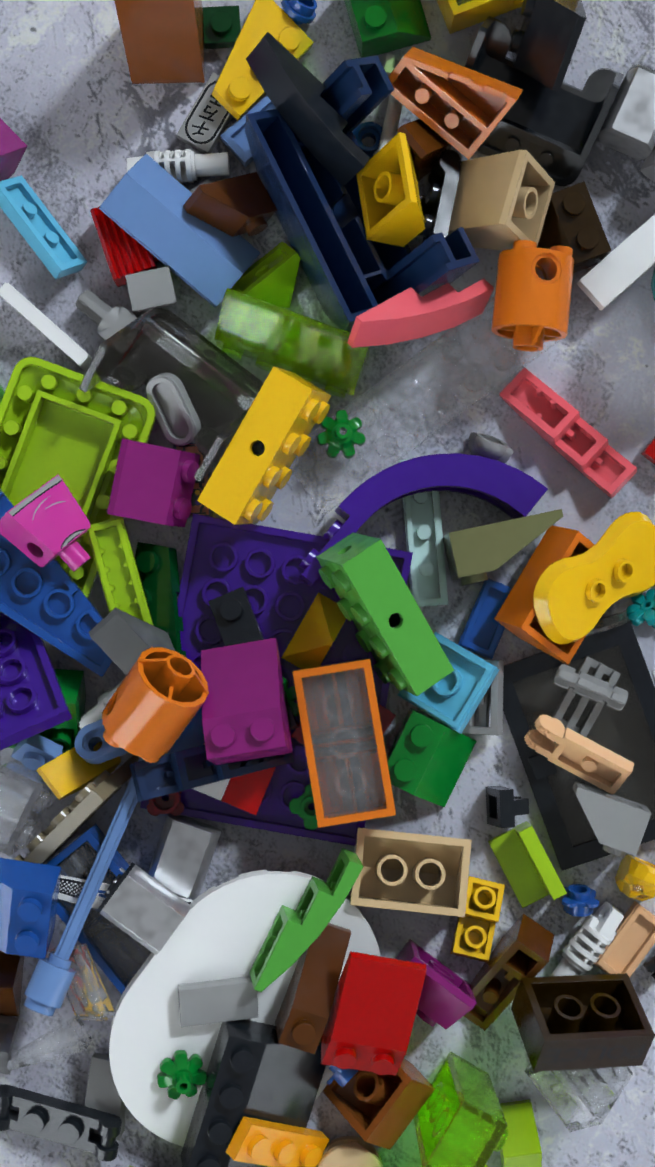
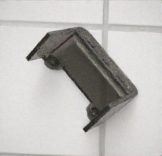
M152 308L99 345L79 389L85 393L106 378L120 389L134 391L144 384L147 386L149 380L160 373L168 372L176 375L182 381L201 423V429L195 437V444L205 458L194 475V478L200 482L219 463L264 383L177 315L164 308Z

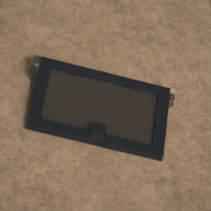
M625 610L600 618L593 628L594 634L585 636L568 666L575 668L576 673L587 655L621 674L615 686L628 692V699L624 708L621 711H616L607 707V702H605L586 738L634 763L633 772L614 795L645 805L652 813L641 844L655 840V687ZM540 652L504 665L503 712L561 871L611 854L602 849L603 844L598 842L573 790V785L575 781L597 789L600 788L547 760V757L535 752L534 749L525 744L524 737L532 728L536 729L534 722L539 715L547 714L552 717L567 689L554 683L556 671L564 663L545 652ZM590 667L587 674L593 676L596 669ZM604 674L601 680L606 681L609 676ZM575 694L563 719L569 720L582 697L581 695ZM589 700L576 726H582L595 701Z

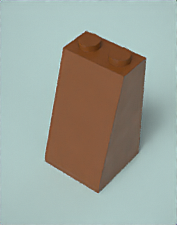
M114 0L132 84L205 82L203 6L201 0Z

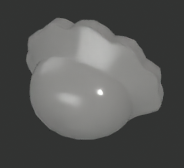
M470 433L468 447L470 448L471 455L506 463L514 452L512 448L508 447L505 442L485 433Z

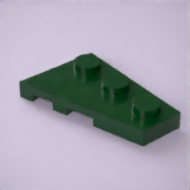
M138 542L135 561L153 626L168 632L175 651L186 657V651L181 650L180 632L184 631L183 617H178L177 596L180 593L177 550L171 547Z

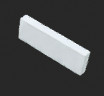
M5 282L1 286L0 296L87 373L95 364L92 357L11 284Z

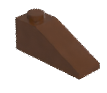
M523 913L502 937L491 953L489 961L484 963L471 982L470 987L477 1004L464 1017L486 1031L514 1000L521 978L535 977L549 962L554 934Z
M328 923L320 936L300 956L275 1020L278 1043L315 1054L330 1016L351 930Z

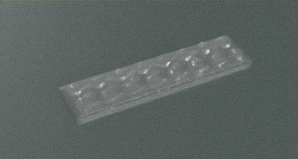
M493 297L488 301L483 314L449 329L341 409L347 412L348 420L358 417L362 421V427L357 431L365 435L366 441L362 446L354 444L356 452L354 457L347 459L342 451L339 452L336 458L329 457L326 454L329 445H319L317 442V435L325 432V429L318 426L308 435L311 437V442L302 456H296L289 469L292 470L293 475L322 514L326 515L341 504L352 491L367 479L395 464L560 340L544 342L543 350L536 352L520 351L512 348L513 339L503 338L491 332L494 306ZM339 431L340 434L345 435L344 431Z

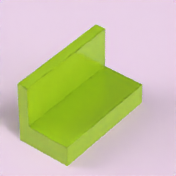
M528 821L488 841L522 908L548 895L553 900H556L567 894L535 830Z

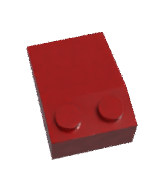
M350 951L337 985L328 1022L321 1037V1064L336 1066L340 1069H355L374 1072L378 1075L396 1076L407 1053L427 972L426 964Z

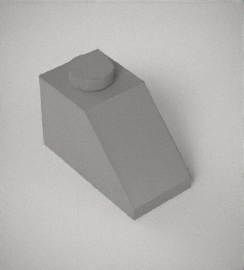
M575 781L573 790L598 842L603 844L602 849L618 857H624L625 853L636 856L652 814L648 807Z

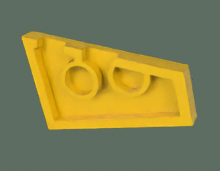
M255 0L211 94L237 121L266 94L246 60L265 34L269 32L298 61L311 49L314 43L273 0Z

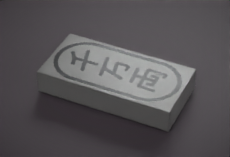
M214 72L211 74L176 134L178 140L203 154L212 153L221 137L220 135L225 131L233 117L211 95L219 79V75Z

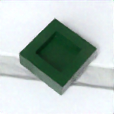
M239 5L202 7L205 49L233 48L241 32Z

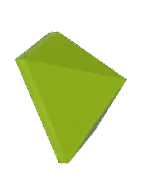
M280 242L250 266L229 292L242 304L290 308L300 256L286 243Z

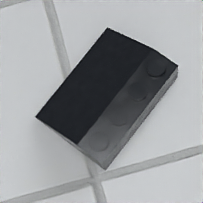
M246 1019L222 1022L206 1072V1082L202 1085L181 1152L182 1167H269L234 1161L225 1151L243 1116L303 1128L307 1127L326 1065L321 1064V1040L315 1054L278 1043L274 1025Z

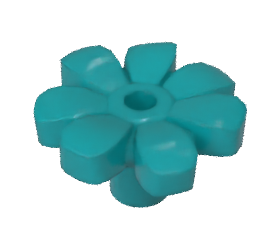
M650 589L647 591L646 596L641 593L631 597L633 604L626 608L625 614L635 626L646 621L648 625L655 628V589Z

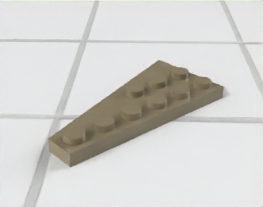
M133 755L112 774L104 770L93 782H90L75 796V800L50 822L51 825L45 831L39 833L26 846L31 853L25 859L19 854L14 860L44 864L132 777L129 764L138 762L139 757Z

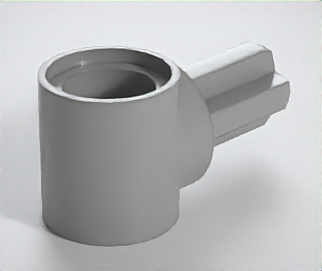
M90 290L81 293L75 303L82 313L98 325V335L117 352H119L139 322V319L123 306L111 308ZM143 323L122 352V356L126 354L147 327Z

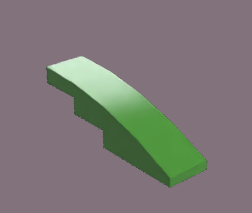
M342 848L326 881L312 876L296 910L284 905L281 906L249 972L254 990L262 992L289 969L323 932L344 903L364 867L355 852Z

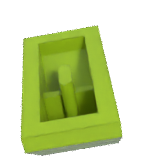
M531 1100L493 1104L502 1167H542V1151Z

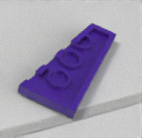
M0 611V750H3L72 719V715L43 639Z

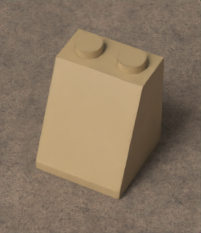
M515 150L461 161L460 177L448 236L457 228L463 227L473 248L503 251L513 249V244L516 240H531L536 242L538 246L555 182L527 150Z

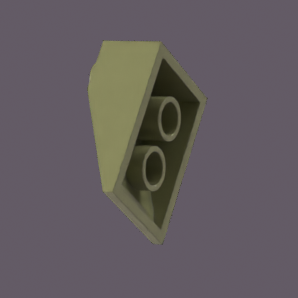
M562 509L449 532L443 537V543L451 581L461 579V584L464 586L488 580L487 573L497 570L563 517Z

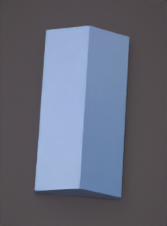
M145 154L123 176L99 209L166 267L169 266L173 273L216 308L260 255V252L241 235L231 237L188 214L183 205L192 193L149 155Z

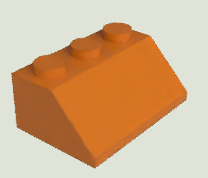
M554 525L548 528L494 620L521 640L569 665L585 636L569 644L552 642L543 632L536 617L533 593L540 575L549 565L563 558L580 555L592 548L594 544L577 530Z

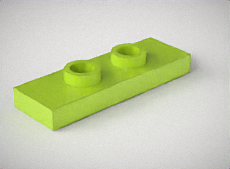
M117 517L91 524L87 535L109 613L114 608H117L153 625L124 518Z

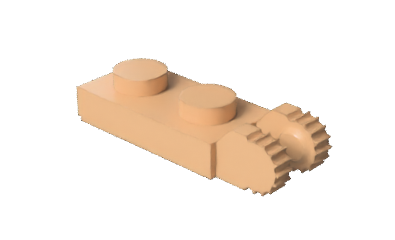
M539 715L534 722L536 729L532 728L524 737L525 744L547 757V760L612 795L617 792L633 772L634 763L569 728L565 729L562 722L552 718L551 715Z

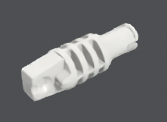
M191 149L146 152L147 155L181 184L184 182L194 183V181L198 180V177L230 176L228 152L196 154L195 150ZM143 156L127 158V172Z
M605 901L593 915H589L581 924L582 927L578 928L575 932L576 935L571 937L569 944L562 949L563 958L549 977L581 975L582 972L590 971L593 963L598 961L599 955L604 953L605 947L609 946L616 936L617 932L615 931L624 918L622 912Z

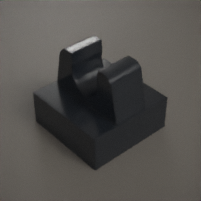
M487 786V824L498 828L515 827L516 815L529 814V799H521V796H514V790L507 787Z

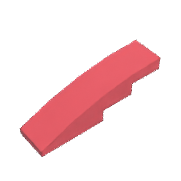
M484 278L460 292H457L449 283H446L422 297L410 287L356 316L347 343L352 348L389 345L423 338L456 327L483 314L494 287Z
M525 367L499 393L500 397L530 427L611 499L637 473V467L613 449L606 437L580 417V412Z

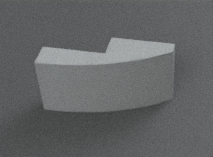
M94 1052L90 1063L85 1106L119 1116L122 1120V1126L116 1140H120L125 1131V1104L119 1096L113 1081L109 1055ZM94 1129V1133L99 1134L98 1130Z

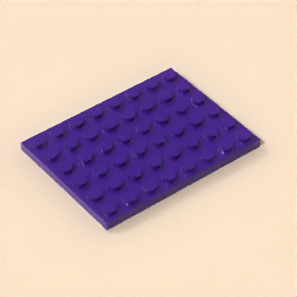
M193 514L180 593L177 600L178 617H183L184 631L180 632L181 650L186 651V658L190 659L201 670V650L225 646L208 601L243 587L246 590L264 639L277 638L282 677L288 680V689L295 686L293 671L301 668L281 658L318 592L336 603L341 600L335 589H330L324 583L321 576L310 587L299 578L304 571L299 564L313 548L320 552L328 540L323 536L255 524L234 525L226 519ZM386 548L407 585L413 552ZM346 619L320 666L370 658L377 701L386 708L390 683L385 684L379 678L373 667L377 663L371 652L367 653L359 644L355 636L359 631L353 620L348 621ZM300 715L295 716L298 725L301 722ZM292 737L294 762L276 767L256 816L194 789L181 792V802L184 804V811L180 815L351 846L356 844L358 828H365L366 820L321 828L317 827L310 830L305 828L304 821L298 814H293L290 811V801L293 798H299L305 792V787L311 784L305 746ZM169 795L162 796V799L164 801L169 800ZM149 800L141 801L140 808L147 809ZM314 803L308 805L310 810L315 809Z

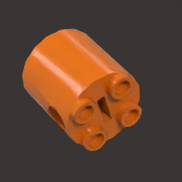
M516 240L514 241L513 249L500 252L497 264L491 332L503 338L513 339L512 348L520 351L536 352L543 350L544 342L558 341L566 338L568 334L574 270L573 249L568 246H552L550 249L536 248L537 243L534 241Z
M151 647L143 651L102 712V721L105 727L103 732L104 740L110 746L122 748L132 755L141 757L146 762L156 763L159 761L161 756L169 752L209 694L208 683L201 670L190 659L167 648Z

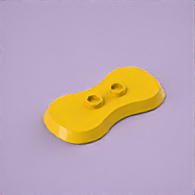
M641 512L625 513L608 527L600 540L592 548L580 555L560 559L544 570L535 585L533 603L540 627L552 642L569 644L579 640L595 627L606 610L616 601L637 596L655 585V525L651 519Z

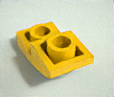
M471 876L468 877L465 917L457 918L450 954L482 962L489 961L495 925L499 922L505 888L504 884Z

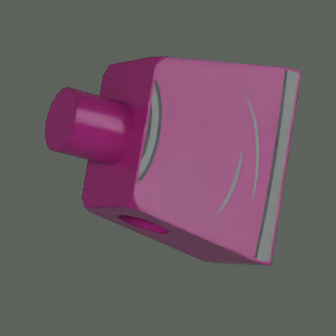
M56 475L19 502L0 519V534L39 567H45L57 556H60L68 567L75 572L91 558L77 542L91 528L90 521L59 475Z

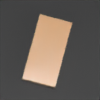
M636 901L633 902L625 913L623 920L615 931L617 934L611 944L605 947L604 953L599 955L596 963H593L607 974L627 973L630 978L655 944V915Z

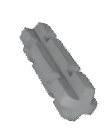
M561 664L557 669L554 677L555 685L567 690L569 687H572V692L600 704L602 701L607 702V707L616 711H621L624 708L628 699L627 690L615 685L613 688L608 687L610 683L582 671L577 674L575 673V668L565 664Z

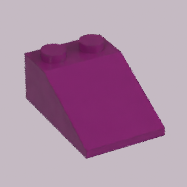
M277 638L201 650V672L208 683L209 691L202 705V723L207 760L220 765L293 753Z

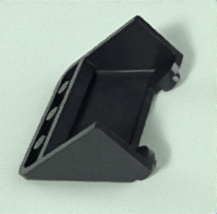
M488 16L478 31L464 67L523 89L515 104L477 151L490 156L515 150H527L554 180L555 185H570L578 178L618 93L624 74L609 68H601L594 71L588 77L583 90L565 82H562L559 92L551 90L514 67L513 60L506 57L512 36L509 27L504 22Z

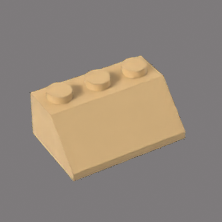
M358 828L354 852L364 867L350 890V905L465 917L472 840Z

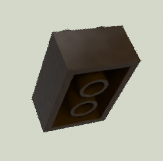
M627 973L521 978L511 1006L533 1072L642 1066L655 1037Z

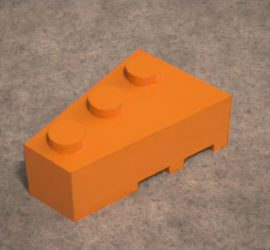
M412 47L402 57L388 76L394 88L390 94L468 160H470L515 104L523 89L415 47Z

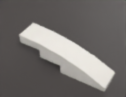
M655 214L576 283L600 311L655 265Z

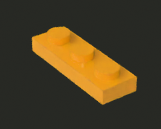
M243 1116L225 1152L234 1161L269 1167H316L322 1159L323 1152L330 1139L319 1130Z

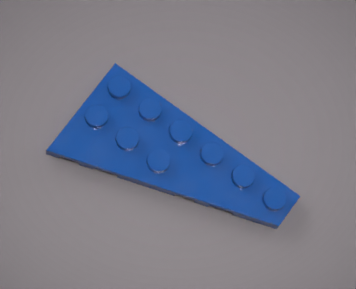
M0 489L1 519L14 505ZM0 534V611L103 677L113 661L92 640L89 631L103 617L56 558L45 567H39Z

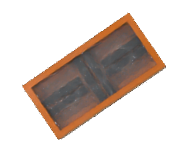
M366 658L294 670L293 679L318 828L395 816L396 809L371 659Z

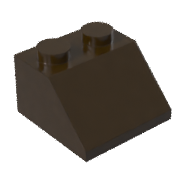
M584 181L552 193L537 248L550 249L552 246H568L572 248V257L574 259L573 273L597 265L611 252L610 245Z

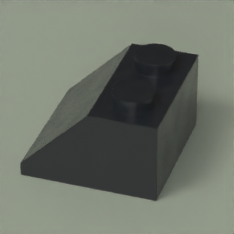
M524 0L521 15L525 17L521 29H514L508 51L512 52L514 67L549 89L559 92L587 18L582 0Z

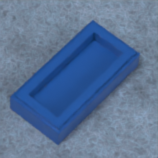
M490 578L483 581L458 641L459 646L492 660L505 630V627L494 620L512 590L511 587Z

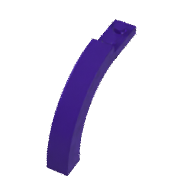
M460 453L434 454L400 462L367 479L352 491L335 509V512L345 522L342 523L337 519L323 535L328 542L321 551L318 552L313 548L303 559L299 566L304 571L299 578L309 587L313 585L320 576L318 570L322 568L316 556L351 533H356L374 513L403 497L432 491L461 493L486 501L502 510L512 519L527 516L548 488L515 467L477 455Z

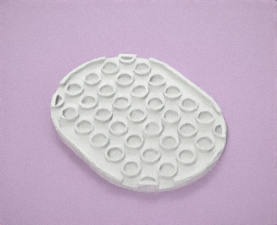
M266 869L240 874L235 879L217 887L209 888L190 903L192 907L161 951L157 955L151 952L125 988L111 1022L109 1036L110 1069L118 1094L127 1109L145 1128L155 1135L183 1147L202 1085H196L197 1094L192 1097L181 1094L176 1100L169 1098L167 1094L168 1087L160 1088L158 1086L157 1075L162 1072L160 1063L164 1058H170L175 1061V1052L177 1050H185L188 1059L193 1054L200 1055L203 1060V1066L200 1069L207 1072L222 1024L220 1022L181 1027L178 985L250 976L249 972L281 906L284 905L296 910L313 875L299 871H267ZM347 896L344 903L329 922L351 930L341 974L350 951L381 956L379 946L369 923L358 906L350 905V898ZM299 959L262 992L257 991L258 1018L246 1020L275 1026L276 1017ZM326 1065L316 1099L326 1087V1082L334 1074L329 1069L330 1065Z

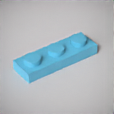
M23 176L0 181L1 209L55 280L81 271L86 265L87 260Z

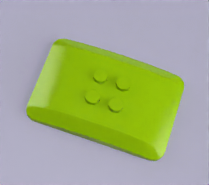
M37 357L23 358L14 367L0 403V489L15 506L56 475H59L90 521V524L120 517L107 514L121 441L124 438L148 443L156 417L154 406L143 396ZM86 532L77 541L91 557L85 564L73 572L60 556H57L56 559L84 595L89 598L98 576V570Z

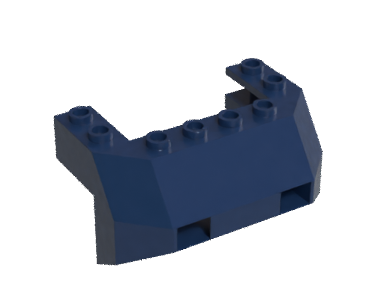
M378 55L344 60L324 81L323 85L326 88L320 94L348 122L342 132L359 148L360 146L352 131L394 90ZM277 109L246 114L245 134L257 174L277 208L275 213L293 250L300 256V264L323 311L344 334L351 332L356 316L412 287L422 297L446 283L451 284L480 262L463 227L457 228L446 238L443 233L431 235L413 251H411L408 244L400 247L367 240L356 175L343 187L311 154L290 129Z

